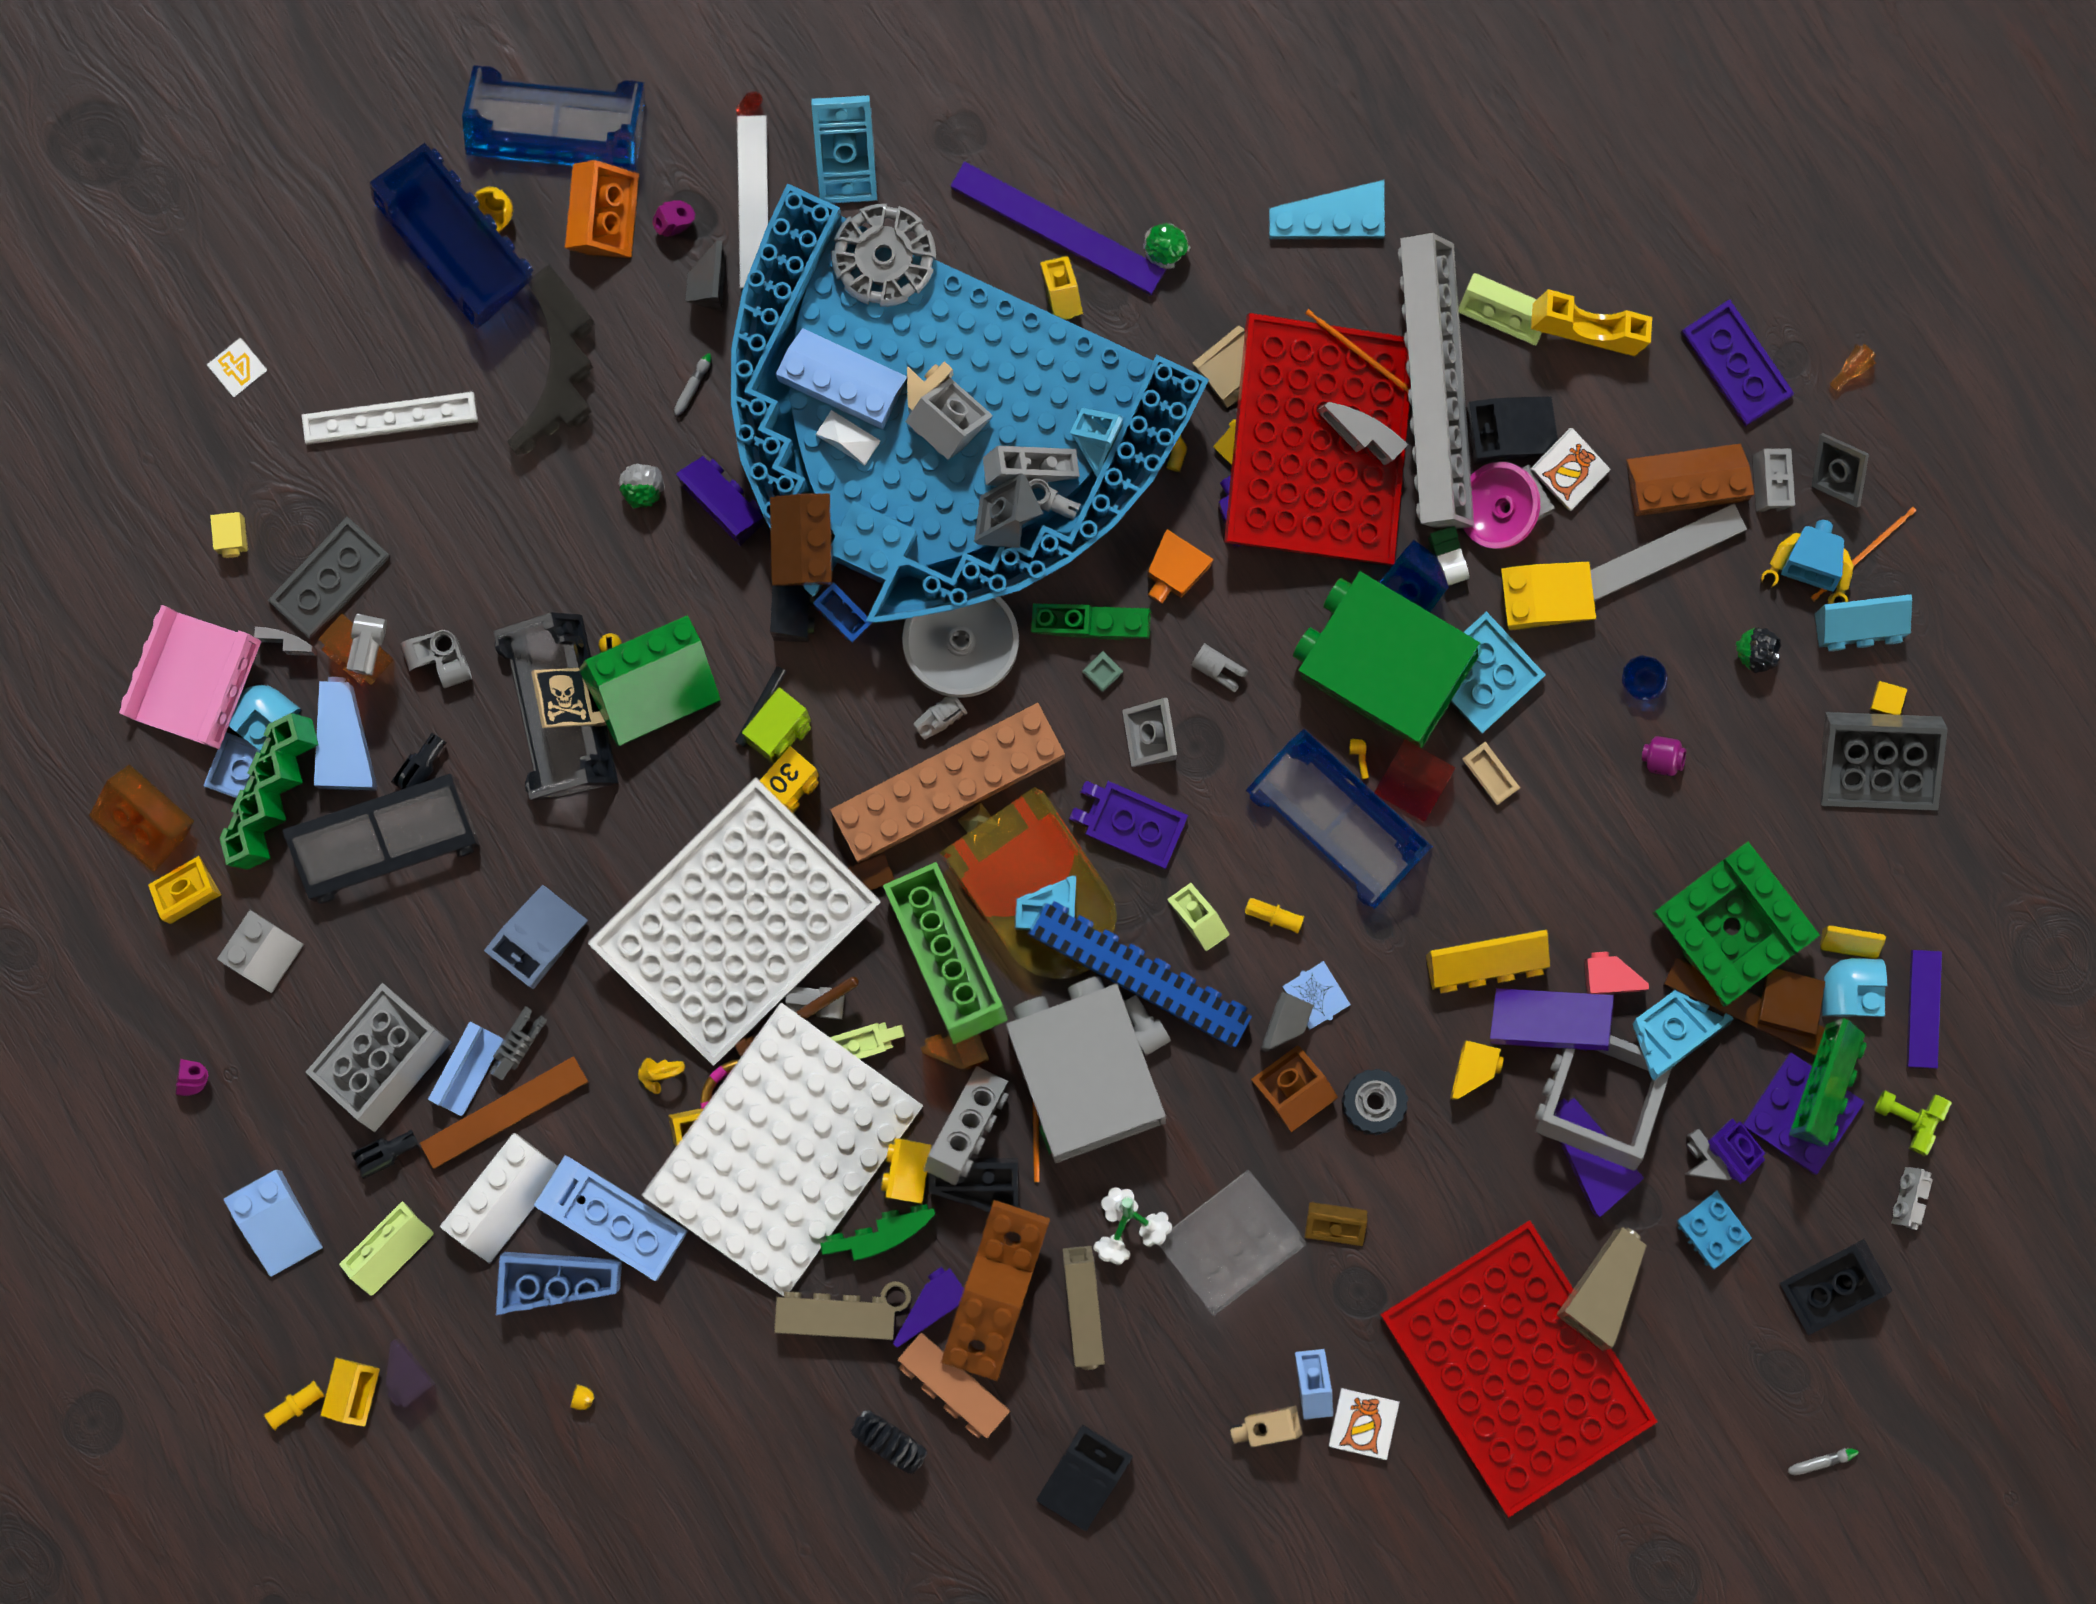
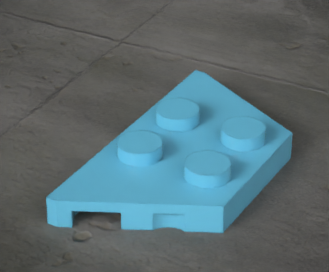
M1674 990L1637 1017L1632 1025L1651 1078L1656 1080L1730 1025L1733 1018L1726 1013L1722 1017L1708 1010L1709 1005L1700 1001H1694L1688 995Z

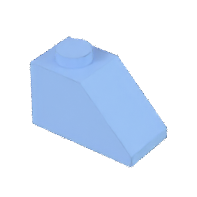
M1325 1350L1295 1352L1303 1419L1333 1416L1332 1390Z

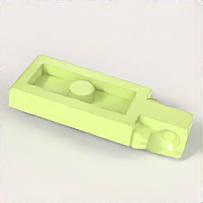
M884 1022L881 1024L875 1023L830 1038L857 1058L863 1059L893 1048L891 1041L905 1037L902 1025L887 1029Z

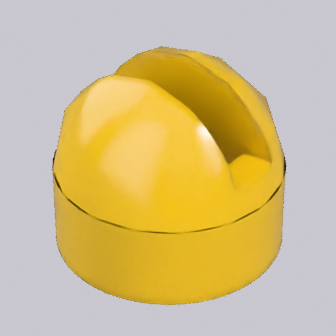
M613 633L603 635L599 640L600 651L608 650L607 638L612 637V648L622 644L621 639Z
M576 1385L571 1408L578 1410L590 1408L594 1400L592 1391L587 1387Z

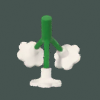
M1113 1187L1109 1190L1108 1196L1102 1199L1101 1206L1106 1210L1105 1217L1111 1222L1118 1220L1120 1223L1115 1235H1112L1111 1238L1102 1237L1100 1241L1095 1242L1093 1248L1099 1253L1098 1255L1101 1260L1111 1261L1114 1264L1120 1265L1130 1256V1252L1125 1248L1121 1238L1126 1223L1131 1218L1140 1222L1142 1226L1139 1234L1143 1237V1243L1151 1247L1154 1244H1163L1166 1240V1235L1171 1231L1172 1224L1168 1221V1215L1160 1212L1157 1215L1150 1214L1146 1218L1136 1213L1138 1204L1133 1200V1192L1129 1189L1121 1190L1118 1187Z

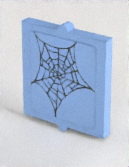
M1324 961L1307 972L1301 971L1300 976L1282 986L1286 993L1314 1005L1307 1024L1309 1030L1327 1019L1332 1020L1333 1015L1351 1005Z

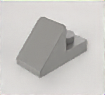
M1696 1129L1686 1136L1689 1141L1687 1147L1697 1159L1701 1157L1703 1161L1685 1175L1723 1181L1732 1179L1728 1174L1725 1163L1720 1157L1715 1156L1711 1152L1708 1140L1700 1129Z

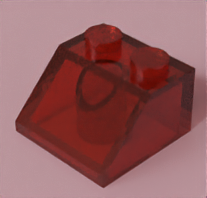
M1405 739L1374 794L1425 822L1456 768Z

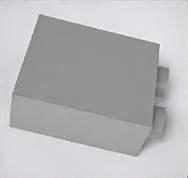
M1100 976L1089 978L1070 986L1068 991L1072 1000L1049 1008L1045 996L1020 1003L1012 1008L1016 1020L1006 1023L1009 1037L1055 1163L1166 1124V1115L1118 985L1114 984L1105 988Z

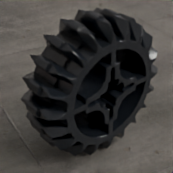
M864 1410L855 1420L854 1426L851 1429L852 1435L904 1472L914 1474L925 1461L924 1458L927 1455V1451L921 1444L874 1412Z

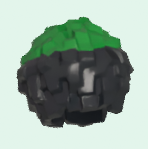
M1758 627L1742 634L1740 641H1736V651L1742 664L1749 670H1752L1754 674L1778 665L1780 659L1778 652L1782 644L1780 638L1767 628L1761 629Z

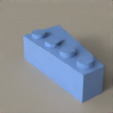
M504 1252L500 1255L496 1315L616 1294L620 1290L622 1260Z

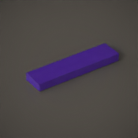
M1911 950L1906 1067L1938 1068L1942 951Z

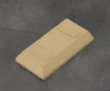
M1486 742L1462 758L1496 805L1520 789L1519 785Z

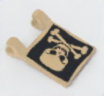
M579 668L533 670L531 672L542 728L590 725L600 727L606 725L600 711L592 712L588 687Z

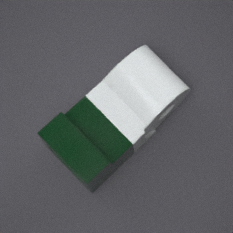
M1455 526L1431 533L1428 541L1446 586L1469 579V571L1462 554Z

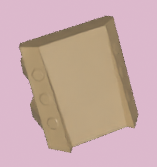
M1237 326L1193 362L1200 375L1209 379L1207 384L1226 408L1236 403L1239 397L1245 329L1241 326Z

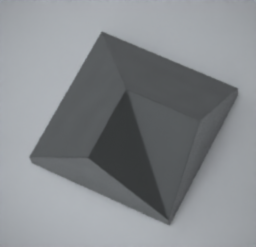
M716 240L689 271L685 302L722 311L726 267V251L722 241Z
M1820 434L1811 487L1854 507H1860L1869 454L1827 434Z
M1021 473L980 496L974 538L975 543L978 545L1020 548L1022 525L1043 514L1025 475Z
M1282 991L1275 1005L1260 1051H1270L1303 1035L1314 1005Z

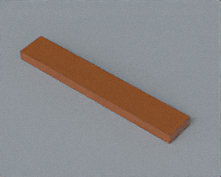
M573 1056L420 1142V1145L433 1169H436L589 1081Z

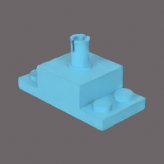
M870 96L811 99L819 198L829 203L876 201L877 187Z

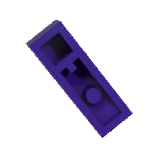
M940 1267L927 1276L930 1282L924 1286L893 1342L896 1348L959 1306L964 1287L951 1268L945 1271L943 1267Z

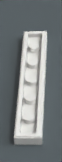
M737 116L741 289L744 288L768 225L766 116Z
M474 392L302 414L305 443L315 444L478 422L475 394Z

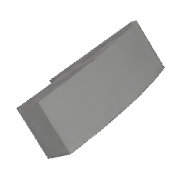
M1327 402L1317 410L1356 452L1367 447L1384 465L1393 461L1408 445L1393 430L1361 411L1332 402Z

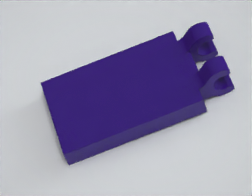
M1085 781L1080 793L1094 798V803L1089 813L1074 807L1069 820L1087 826L1086 836L1162 869H1166L1188 815L1110 781H1107L1105 788Z

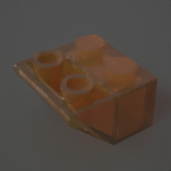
M941 1034L924 1040L926 1045L920 1047L925 1057L960 1072L989 1062L979 1034L956 1044H953L950 1036L942 1038Z

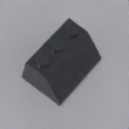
M803 585L772 586L770 633L774 641L808 642L809 634L814 635L815 617H810V606H814L813 602L816 600V595L812 596Z

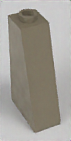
M1622 1227L1613 1231L1556 1314L1602 1351L1612 1348L1616 1342L1646 1248V1244L1640 1240V1235L1630 1228L1625 1229Z
M1092 1245L1063 1248L1075 1367H1081L1083 1370L1096 1369L1099 1365L1105 1364Z

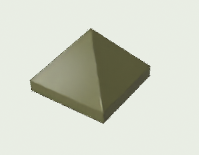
M981 803L958 819V822L974 843L998 827Z

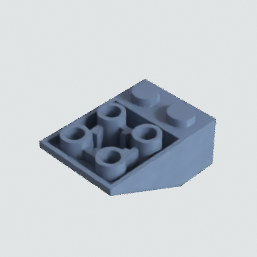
M542 885L502 927L484 951L526 985L534 989L586 925L588 920Z

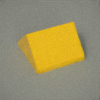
M200 856L148 884L160 918L169 924L221 896L218 887Z

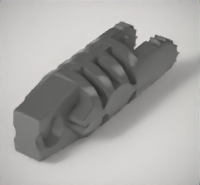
M526 1006L493 1056L497 1060L492 1066L490 1073L500 1080L504 1079L510 1069L515 1070L547 1021V1019L540 1016L535 1020L527 1034L521 1031L532 1012Z

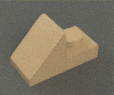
M945 361L940 366L935 364L925 374V381L907 366L909 413L912 412L921 397L954 375L953 369Z

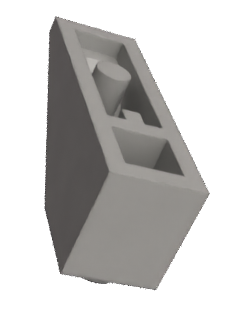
M997 446L983 457L986 485L999 486L1021 473L1026 476L1028 482L1033 479L1053 482L1080 477L1076 449Z

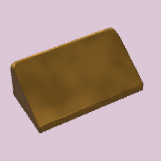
M1310 1202L1305 1238L1363 1246L1367 1226V1211Z

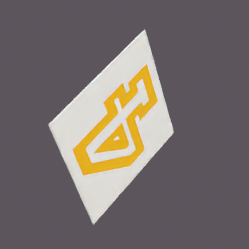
M241 338L207 364L233 397L267 371Z

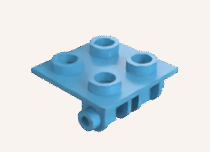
M1715 1191L1687 1215L1685 1214L1677 1220V1223L1680 1225L1677 1228L1681 1229L1686 1237L1690 1239L1688 1241L1689 1244H1694V1251H1699L1698 1253L1705 1261L1704 1264L1706 1266L1709 1265L1712 1270L1752 1239L1718 1191Z

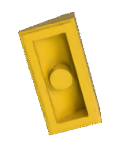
M1829 925L1822 931L1820 949L1877 959L1885 943L1886 936Z

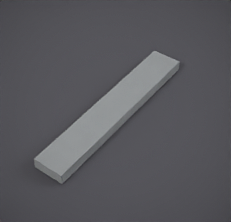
M1735 504L1590 570L1594 601L1746 531L1747 528Z

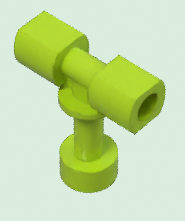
M1884 1090L1876 1103L1874 1111L1884 1116L1891 1112L1913 1123L1912 1130L1916 1131L1909 1149L1920 1155L1927 1156L1936 1138L1933 1135L1938 1122L1944 1121L1952 1102L1939 1095H1934L1927 1110L1922 1108L1917 1113L1895 1102L1896 1095Z

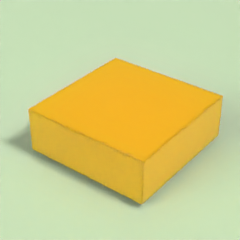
M1878 681L1870 710L1883 714L1900 715L1907 689Z

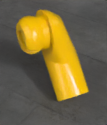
M1181 435L1171 450L1166 467L1175 472H1180L1187 452V446Z

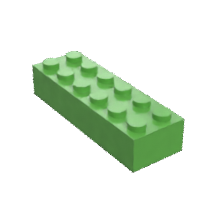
M937 862L884 884L883 887L953 1044L1008 1021L1001 1000Z

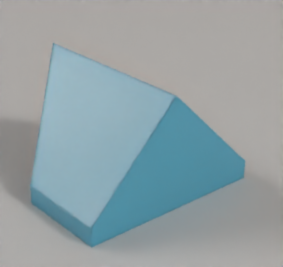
M1081 408L1069 434L1074 437L1096 477H1098L1123 425V417Z

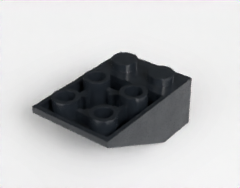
M1551 396L1492 398L1470 401L1467 404L1466 415L1474 465L1543 456L1558 441Z
M1082 1424L1036 1501L1082 1530L1087 1531L1130 1463L1133 1455Z

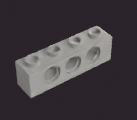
M976 1066L931 1149L923 1170L953 1185H956L960 1176L966 1178L973 1164V1161L969 1160L972 1153L978 1155L985 1141V1138L981 1137L983 1132L991 1131L997 1116L993 1115L996 1108L1002 1110L1009 1096L1005 1092L1007 1080ZM976 1102L982 1103L985 1106H980ZM964 1125H970L973 1128H967ZM952 1147H957L961 1151H956Z

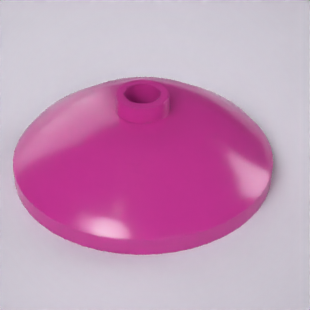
M1507 462L1490 463L1476 470L1471 475L1474 527L1463 528L1464 531L1476 543L1492 549H1504L1518 544L1532 531L1540 512V494L1534 479L1523 468ZM1509 503L1510 510L1506 513L1504 508Z

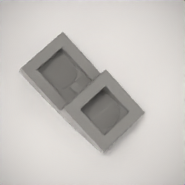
M255 627V638L264 643H283V651L287 655L317 656V650L295 635L277 629Z

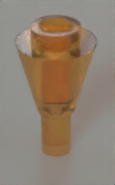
M1855 344L1841 369L1842 371L1829 385L1838 392L1850 379L1855 378L1877 364L1874 360L1877 355L1867 345L1863 344L1860 347Z

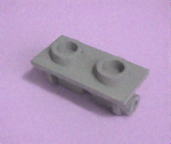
M1905 1167L1904 1174L1900 1180L1901 1187L1898 1199L1893 1208L1891 1224L1918 1230V1226L1922 1225L1926 1205L1917 1203L1918 1197L1928 1200L1933 1179H1931L1932 1173L1924 1171V1169Z

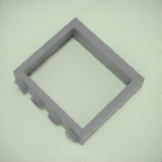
M1610 1035L1609 1051L1596 1050L1649 1071L1641 1047ZM1563 1048L1561 1055L1556 1054L1550 1070L1554 1071L1555 1074L1553 1080L1548 1078L1542 1095L1547 1097L1545 1103H1540L1537 1108L1535 1119L1539 1121L1535 1132L1635 1171L1643 1159L1672 1068L1656 1080H1651L1631 1145H1627L1553 1116L1575 1049Z

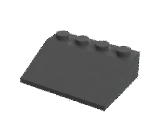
M1825 712L1822 741L1821 805L1938 810L1948 731L1942 716Z

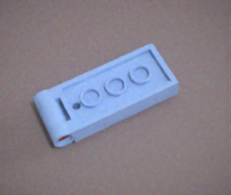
M566 1155L534 1204L535 1207L654 1281H658L688 1232L687 1229ZM581 1196H584L586 1198L584 1204L579 1203V1198Z

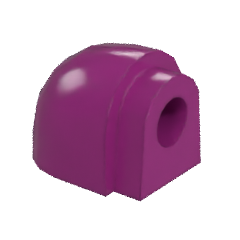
M683 201L664 202L663 205L658 207L653 217L654 229L658 234H662L665 237L680 234L694 221L695 212L689 204Z
M180 1060L175 1095H195L205 1087L208 1080V1071L200 1062Z

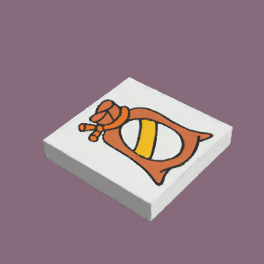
M1569 428L1530 470L1567 510H1572L1611 469L1573 428Z
M1341 1388L1328 1446L1387 1460L1399 1402Z

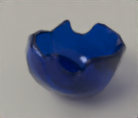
M1640 655L1630 659L1623 668L1622 683L1635 699L1652 701L1659 698L1667 689L1668 674L1663 664L1656 658Z

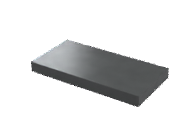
M347 516L268 601L312 640L387 561L390 555Z

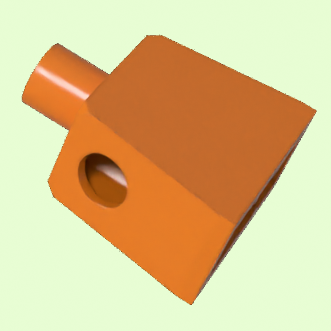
M1167 529L1148 570L1147 576L1156 582L1148 596L1160 604H1163L1170 592L1183 597L1211 567L1213 558Z

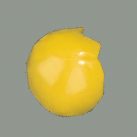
M488 186L479 189L472 197L470 215L477 219V228L480 231L495 234L501 232L510 222L513 215V206L509 197L502 190Z

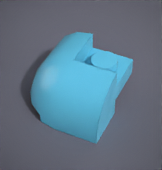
M255 685L242 691L229 727L261 751L266 739L264 732L267 725L289 713L298 715L302 709L278 690L267 685Z
M1883 959L1840 960L1830 968L1824 976L1825 987L1822 999V1016H1885L1887 972Z

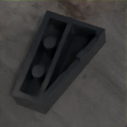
M970 1158L969 1160L973 1161V1164L966 1178L960 1176L956 1185L929 1173V1193L963 1204L966 1203L987 1212L991 1211L994 1200L1018 1208V1158Z

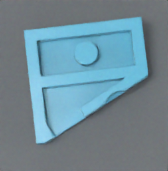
M1069 876L1058 883L1050 884L1039 891L1017 898L1014 929L1030 930L1043 904L1048 903L1051 905L1053 901L1068 908L1067 914L1074 917L1076 876Z

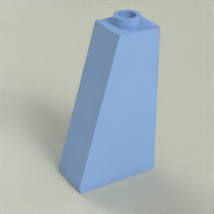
M328 677V681H319L317 740L319 745L316 746L314 786L318 789L377 791V783L353 686L349 682H345L343 677Z

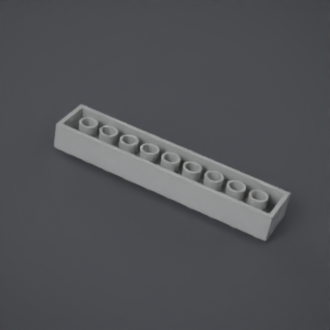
M1434 233L1400 238L1401 247L1398 249V257L1403 269L1400 285L1405 297L1402 314L1407 325L1404 342L1409 352L1406 370L1411 380L1408 398L1413 408V418L1410 420V427L1415 436V446L1412 449V455L1417 464V475H1415L1414 483L1416 490L1419 492V503L1416 507L1417 516L1421 520V524L1438 530L1455 526L1456 529L1474 527L1454 243Z

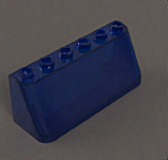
M423 143L370 181L371 198L378 210L460 311L478 329L533 279L532 272L534 270L524 257L520 259L514 252L516 248L512 241L506 235L502 237L496 230L498 226L494 219L488 213L484 215L478 208L480 204L471 192L466 193L460 186L462 182L459 176L453 170L448 171L442 164L444 159L435 148L430 149L426 143Z

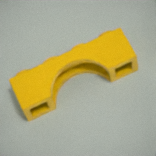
M1548 289L1533 302L1531 329L1636 356L1651 343L1652 317L1627 310L1615 314L1590 313L1576 306L1574 296Z

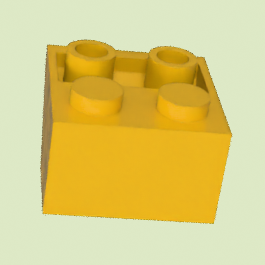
M895 1138V1144H889L886 1161L891 1163L890 1174L884 1173L881 1190L886 1192V1198L919 1204L923 1203L928 1173L923 1169L932 1145Z

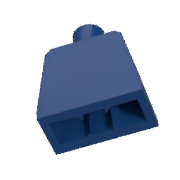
M834 582L813 602L816 610L850 642H853L872 623L866 621L868 616Z

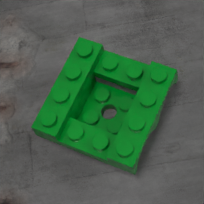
M1749 841L1652 913L1675 938L1689 963L1707 980L1723 1007L1730 1004L1750 989L1751 986L1820 936ZM1731 918L1738 922L1739 931L1737 934L1730 935L1725 932L1723 925L1726 919Z

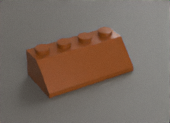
M1741 444L1626 460L1635 517L1749 501L1754 496L1750 465Z

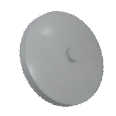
M997 597L952 611L907 618L903 628L902 642L907 664L915 677L923 685L941 695L965 698L980 695L991 690L1008 675L1017 657L1019 633L1011 609L1001 597Z

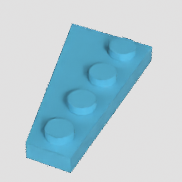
M1384 180L1269 209V239H1384L1385 236Z

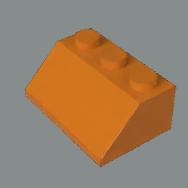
M597 160L573 164L565 242L566 249L586 255L631 257L639 173Z

